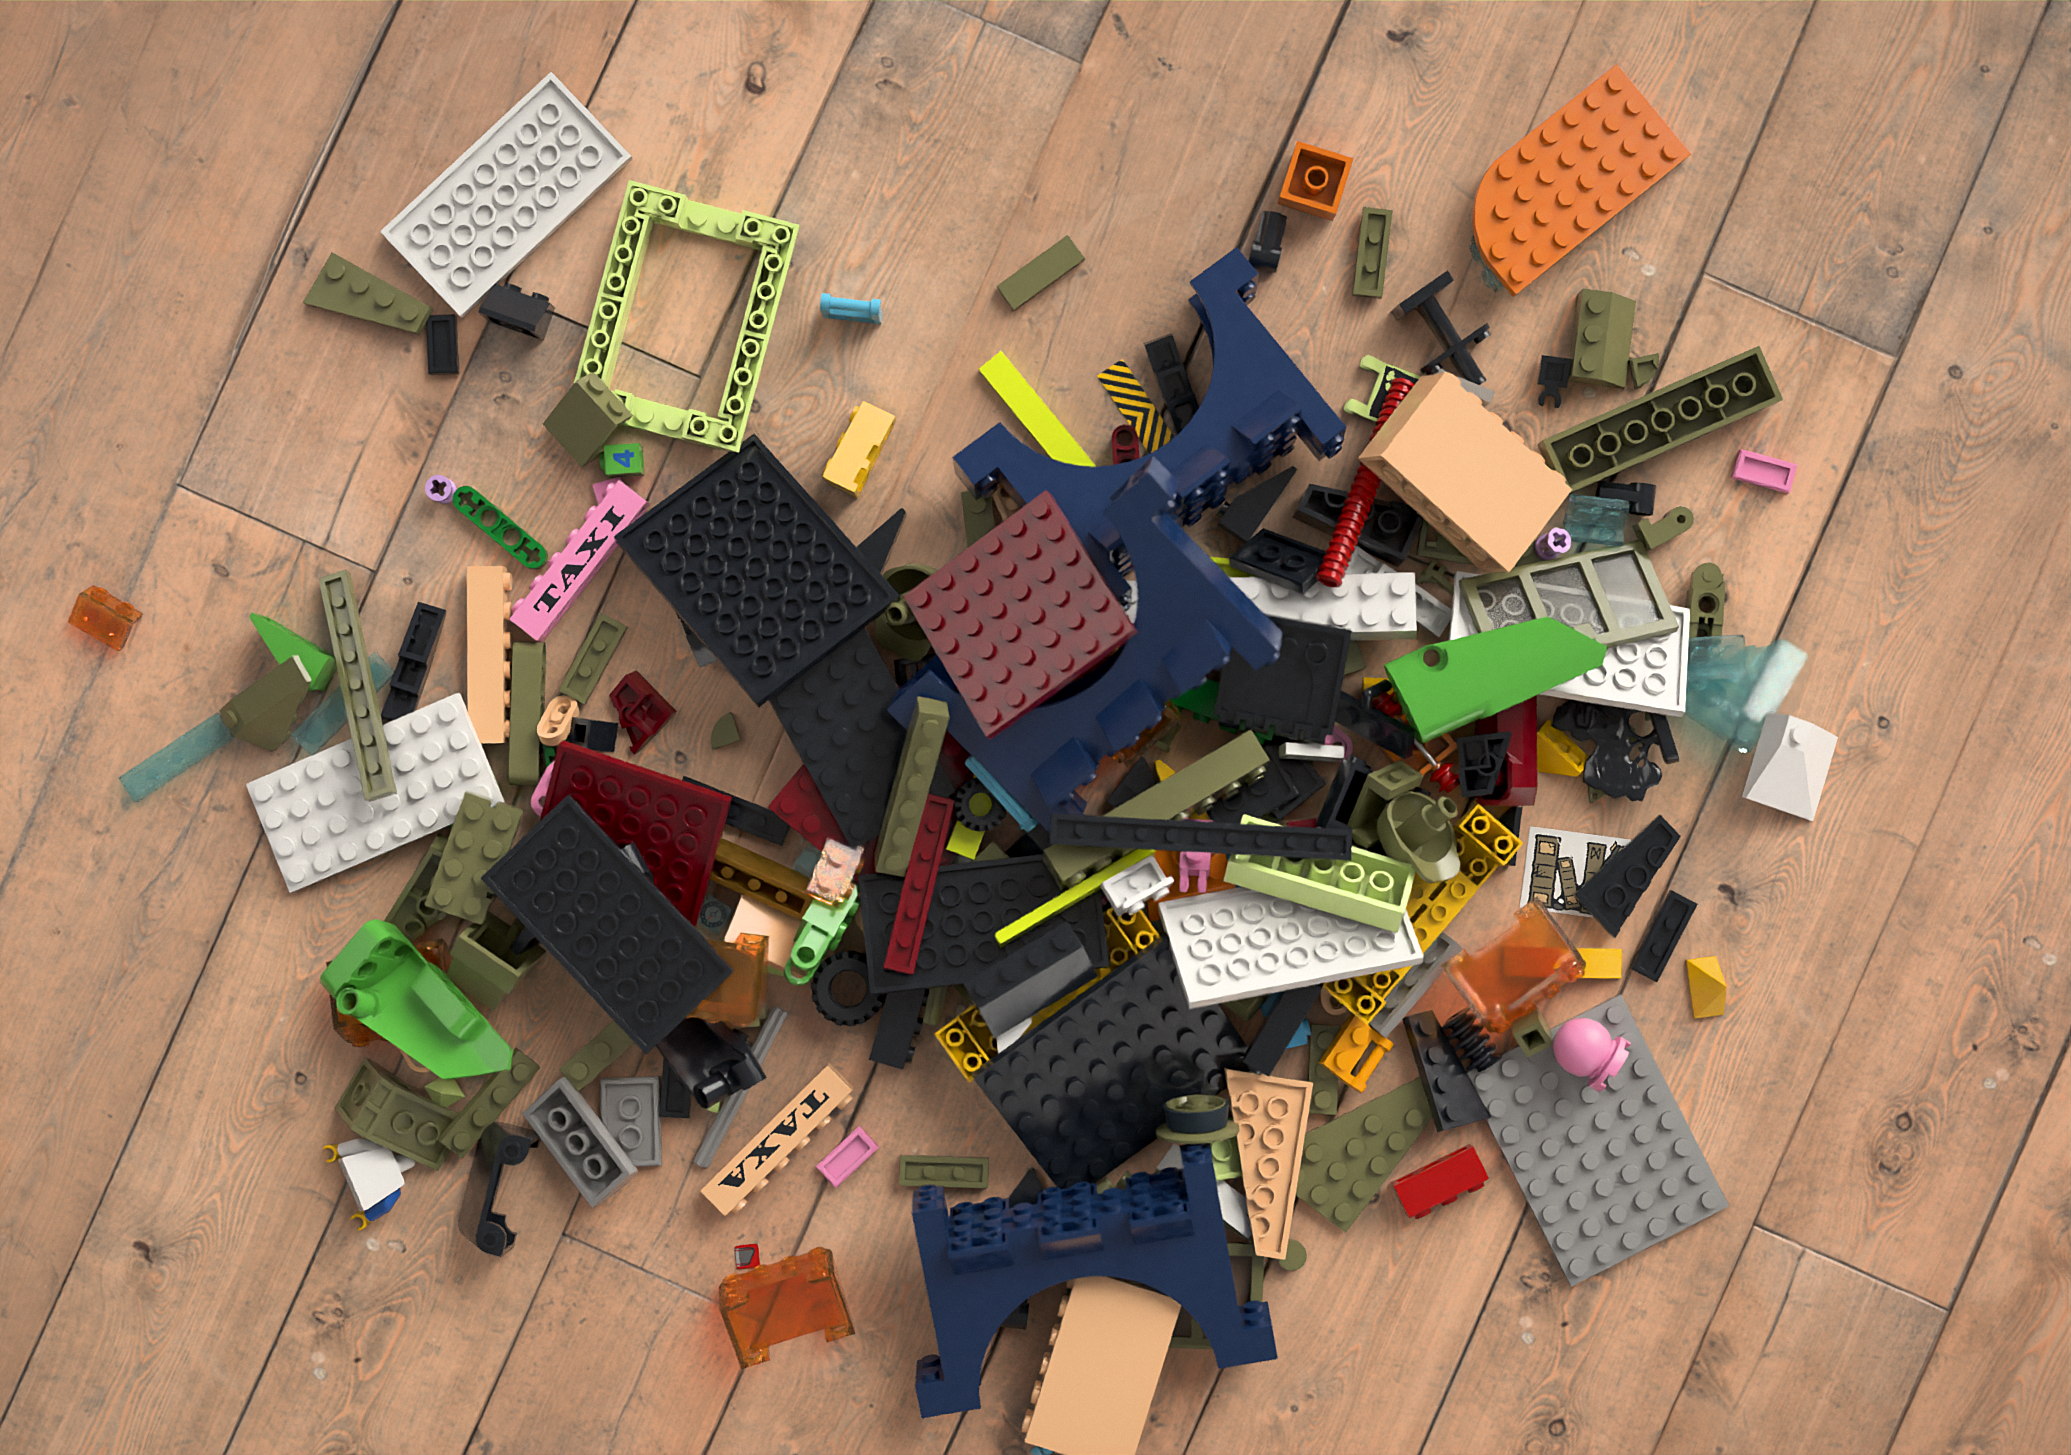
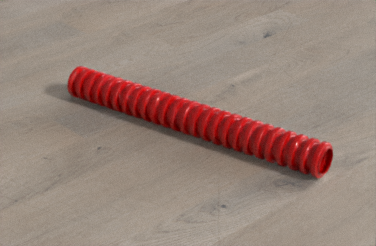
M1395 378L1391 381V387L1388 389L1385 403L1381 407L1382 410L1379 412V418L1375 423L1376 426L1372 430L1373 434L1369 438L1370 442L1413 388L1414 384L1404 378ZM1361 461V466L1357 469L1351 490L1348 492V498L1345 500V506L1341 510L1342 515L1338 518L1339 523L1335 526L1336 531L1332 534L1333 539L1329 541L1330 547L1326 549V555L1322 559L1323 563L1319 567L1320 572L1316 575L1317 580L1328 587L1336 588L1342 585L1341 579L1346 575L1345 571L1349 567L1348 562L1351 561V554L1355 551L1354 546L1358 543L1357 538L1361 536L1360 530L1364 528L1367 514L1371 510L1370 506L1374 502L1373 498L1377 494L1376 490L1380 486L1379 482L1381 479Z

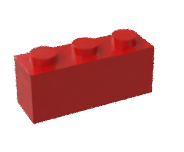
M1468 1144L1390 1183L1405 1214L1409 1218L1414 1216L1415 1219H1419L1432 1212L1430 1208L1439 1203L1442 1206H1446L1458 1199L1457 1195L1466 1190L1472 1193L1485 1186L1483 1182L1488 1180L1489 1177L1475 1148Z

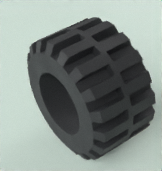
M856 951L836 953L824 960L813 975L814 978L811 983L812 1001L815 1002L817 1011L821 1012L826 1020L832 1021L836 1025L855 1026L866 1022L879 1011L885 1000L886 994L871 995L867 956L864 953ZM844 971H854L860 974L866 983L865 997L861 1002L853 1006L840 1004L832 994L831 986L834 978Z

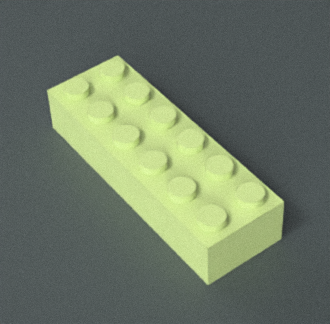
M1244 814L1241 820V824L1281 826ZM1352 847L1351 860L1349 861L1230 854L1224 881L1398 933L1416 871L1410 863Z

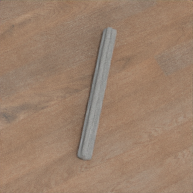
M779 1007L772 1008L751 1049L760 1066L787 1016V1012ZM741 1089L733 1095L726 1097L694 1159L697 1165L703 1168L710 1166L749 1089L744 1091Z

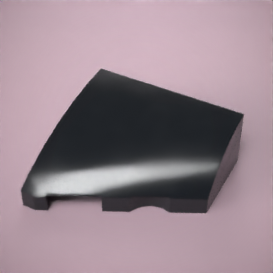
M1512 731L1456 738L1460 762L1458 773L1462 798L1493 794L1512 738Z

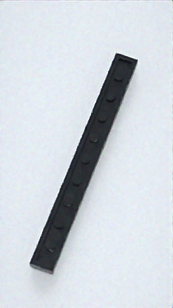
M1051 813L1049 844L1349 861L1351 860L1352 830Z

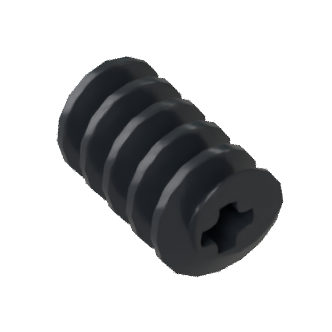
M1471 1006L1448 1018L1441 1029H1452L1447 1039L1459 1040L1454 1050H1465L1460 1060H1471L1470 1064L1466 1067L1467 1071L1476 1069L1478 1072H1481L1498 1062L1502 1055L1500 1053L1492 1054L1496 1049L1495 1043L1486 1044L1490 1039L1488 1033L1479 1034L1483 1030L1484 1025L1482 1023L1473 1024L1478 1016L1476 1013L1467 1014L1471 1009Z

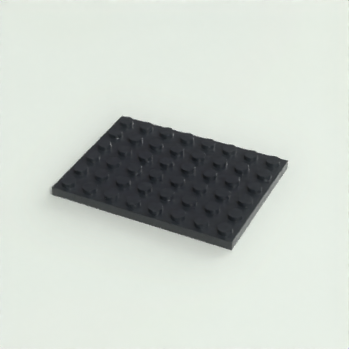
M755 434L742 442L739 453L729 451L613 536L620 548L758 708L885 613L892 603L901 601L900 595Z
M1164 933L976 1069L971 1075L1056 1187L1064 1189L1070 1188L1079 1182H1088L1089 1184L1098 1182L1157 1139L1156 1128L1166 1123L1163 1108L1165 1102L1188 1095L1216 1096L1227 1088L1224 1068L1246 1072L1251 1070L1243 1062L1248 1046L1218 1004L1189 1009L1172 951L1170 950L1169 936L1167 933Z

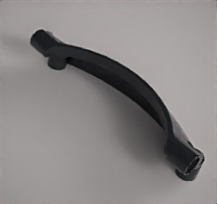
M633 842L622 848L623 852L654 883L653 875L635 843ZM705 1000L656 1045L666 1062L691 1092L697 1103L704 1109L710 1108L741 1089L743 1091L767 1078L749 1045L715 1014Z

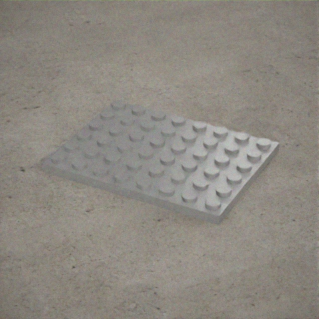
M1617 994L1551 1028L1554 1043L1557 1031L1565 1022L1574 1018H1588L1599 1022L1608 1030L1611 1040L1620 1036L1631 1043L1628 1048H1624V1050L1629 1052L1624 1064L1614 1078L1608 1075L1603 1082L1606 1088L1600 1093L1587 1085L1588 1076L1578 1077L1566 1072L1556 1061L1553 1045L1528 1058L1520 1045H1517L1501 1054L1502 1058L1491 1067L1481 1072H1478L1476 1069L1466 1071L1491 1118L1485 1120L1571 1287L1729 1206L1621 994Z

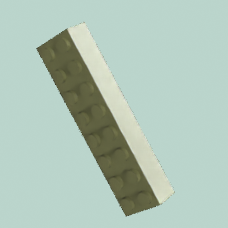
M1757 346L1544 439L1537 446L1545 460L1546 466L1551 470L1557 471L1566 479L1565 483L1572 489L1569 493L1571 494L1782 401L1783 398L1760 346Z
M1249 730L1103 816L1187 821L1186 819L1195 812L1200 816L1209 811L1217 799L1222 798L1225 801L1238 793L1237 789L1241 785L1247 783L1248 786H1251L1264 778L1263 774L1266 772L1270 759L1252 730ZM1052 845L1044 850L1043 862L1062 891L1067 887L1071 889L1084 881L1087 875L1093 872L1096 874L1108 867L1113 860L1118 857L1121 859L1135 849Z

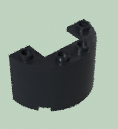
M1351 755L1348 760L1342 759L1314 826L1325 829L1352 830V827L1347 824L1368 774L1374 772L1370 770V766L1366 765V761ZM1415 787L1413 792L1421 793L1428 797L1431 795V792L1420 787ZM1352 839L1353 845L1388 857L1381 842L1366 849L1356 844Z

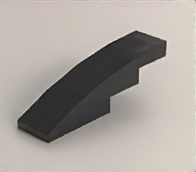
M1170 333L1143 344L1177 436L1192 420L1199 406L1192 391L1184 364L1181 362L1173 335Z
M422 602L417 603L398 653L399 661L389 684L391 689L381 713L382 719L393 721L417 710L447 613L446 610Z

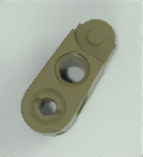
M1713 563L1701 564L1692 572L1690 588L1687 590L1685 608L1690 609L1688 649L1696 653L1707 652L1715 648L1722 638L1725 582H1723L1724 574ZM1701 598L1708 599L1711 604V609L1708 613L1702 612L1699 608L1698 603ZM1697 630H1702L1705 634L1702 641L1696 640Z

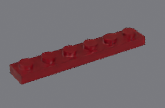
M931 794L927 795L908 863L883 969L913 975L955 800Z

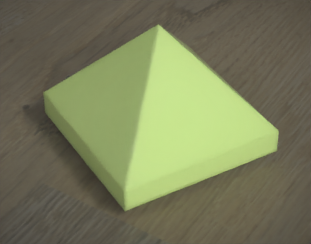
M439 1077L424 1086L431 1099L445 1107L465 1097L456 1079L445 1080Z

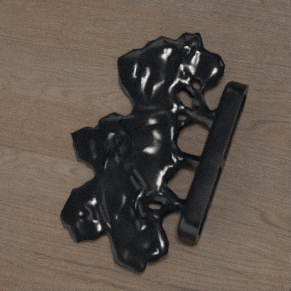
M1569 699L1568 702L1556 708L1551 726L1560 731H1570L1571 736L1580 742L1589 739L1595 742L1596 748L1586 760L1583 773V783L1590 787L1601 789L1605 795L1611 796L1614 799L1626 796L1631 801H1643L1646 790L1658 785L1662 778L1661 769L1656 763L1650 762L1647 759L1650 746L1652 744L1659 746L1665 764L1680 761L1665 714L1648 712L1653 730L1650 734L1641 737L1635 734L1629 725L1630 716L1641 712L1640 710ZM1632 736L1637 738V741L1632 743L1628 738ZM1641 743L1643 746L1638 748L1639 752H1641L1635 760H1631L1629 758L1630 751L1634 746ZM1644 759L1645 765L1639 767L1637 764L1640 760Z

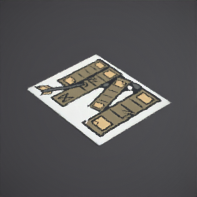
M1530 826L1520 908L1594 918L1573 894L1631 840Z

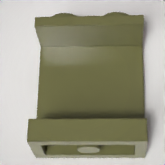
M592 372L572 385L544 421L543 425L576 462L583 467L599 458L600 453L604 452V449L601 447L604 441L618 425L629 420L633 415L605 383Z
M1401 760L1368 774L1347 824L1352 827V839L1354 842L1366 849L1380 843L1376 827L1378 818L1385 809L1386 803L1390 799L1419 786L1424 775Z

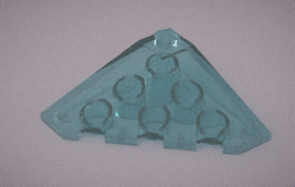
M1785 639L1772 641V645L1757 648L1755 645L1731 649V653L1716 656L1714 653L1691 657V660L1687 661L1684 714L1740 752H1751L1760 738L1767 712L1776 713L1809 656Z

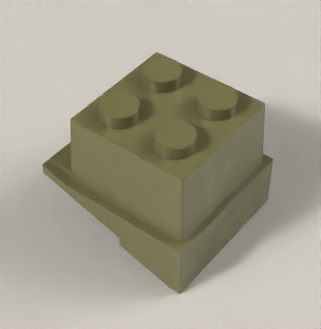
M488 911L483 925L473 923L459 935L450 952V955L454 958L446 975L456 986L494 1011L546 954L547 950L537 945L516 956L509 947L521 934L525 925L516 918L510 926Z

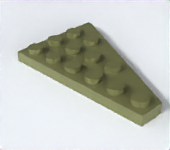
M1420 1076L1305 1133L1296 1195L1345 1233L1433 1118Z

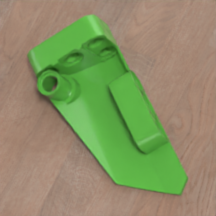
M1547 616L1423 646L1384 664V669L1410 727L1416 729V740L1418 743H1425L1476 719L1491 716L1602 666L1607 646ZM1427 650H1432L1437 654V663L1433 667L1427 666L1423 661V654Z
M378 919L366 922L320 977V983L336 1000L339 1012L353 1016L442 1079L465 1078L511 1069L512 1048L450 978L436 965L429 963L394 924Z

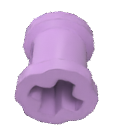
M435 475L427 480L425 491L430 499L443 504L453 501V494L457 488L452 480L442 475ZM440 483L446 486L443 489L445 493L443 496L436 493L439 490L437 485Z
M1554 528L1536 539L1534 550L1542 560L1554 559L1558 554L1569 550L1571 547V537L1565 529Z

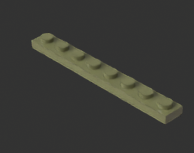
M343 570L318 579L364 799L371 802L397 794L351 574L347 570Z

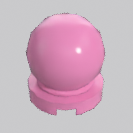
M1574 1018L1565 1022L1557 1031L1553 1049L1556 1061L1566 1072L1578 1077L1588 1076L1587 1085L1600 1093L1606 1088L1603 1082L1608 1075L1614 1078L1624 1064L1629 1053L1624 1048H1628L1631 1043L1620 1036L1611 1040L1608 1030L1599 1022L1588 1018Z

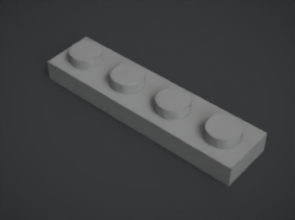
M1441 932L1423 953L1422 964L1413 965L1386 996L1384 1001L1387 1003L1371 1020L1369 1025L1386 1038L1463 948L1444 932Z

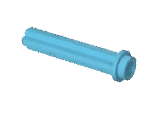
M972 755L966 759L965 765L1020 824V830L1024 829L1026 832H1029L1039 823Z

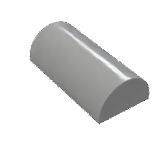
M566 1077L560 1078L522 1113L592 1208L614 1195L638 1174L639 1171L580 1092L576 1090Z

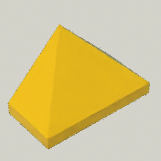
M1547 719L1537 731L1538 772L1579 776L1584 770L1585 762L1589 756L1562 731L1552 727V722Z
M1717 957L1687 959L1686 966L1693 1018L1724 1015L1727 987Z

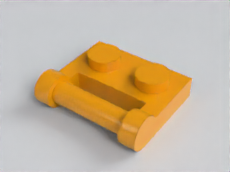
M1350 1014L1318 1063L1351 1089L1362 1094L1367 1087L1365 1083L1386 1052L1389 1053L1394 1044L1369 1025H1366L1356 1015ZM1369 1043H1374L1376 1045L1356 1077H1354L1350 1072Z

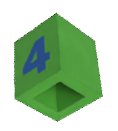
M640 443L604 445V453H600L599 456L601 471H605L609 478L645 476L643 446Z

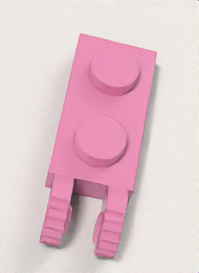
M1186 819L1187 821L1213 822V820ZM1181 851L1179 865L1181 892H1187L1189 887L1188 875L1199 876L1197 888L1200 893H1206L1207 876L1210 875L1211 853Z

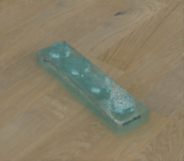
M373 652L368 659L375 692L377 693L393 677L395 670L377 652ZM341 685L291 734L311 756L316 754L348 722Z
M215 713L120 776L119 780L132 800L139 802L236 737L224 725L221 714Z

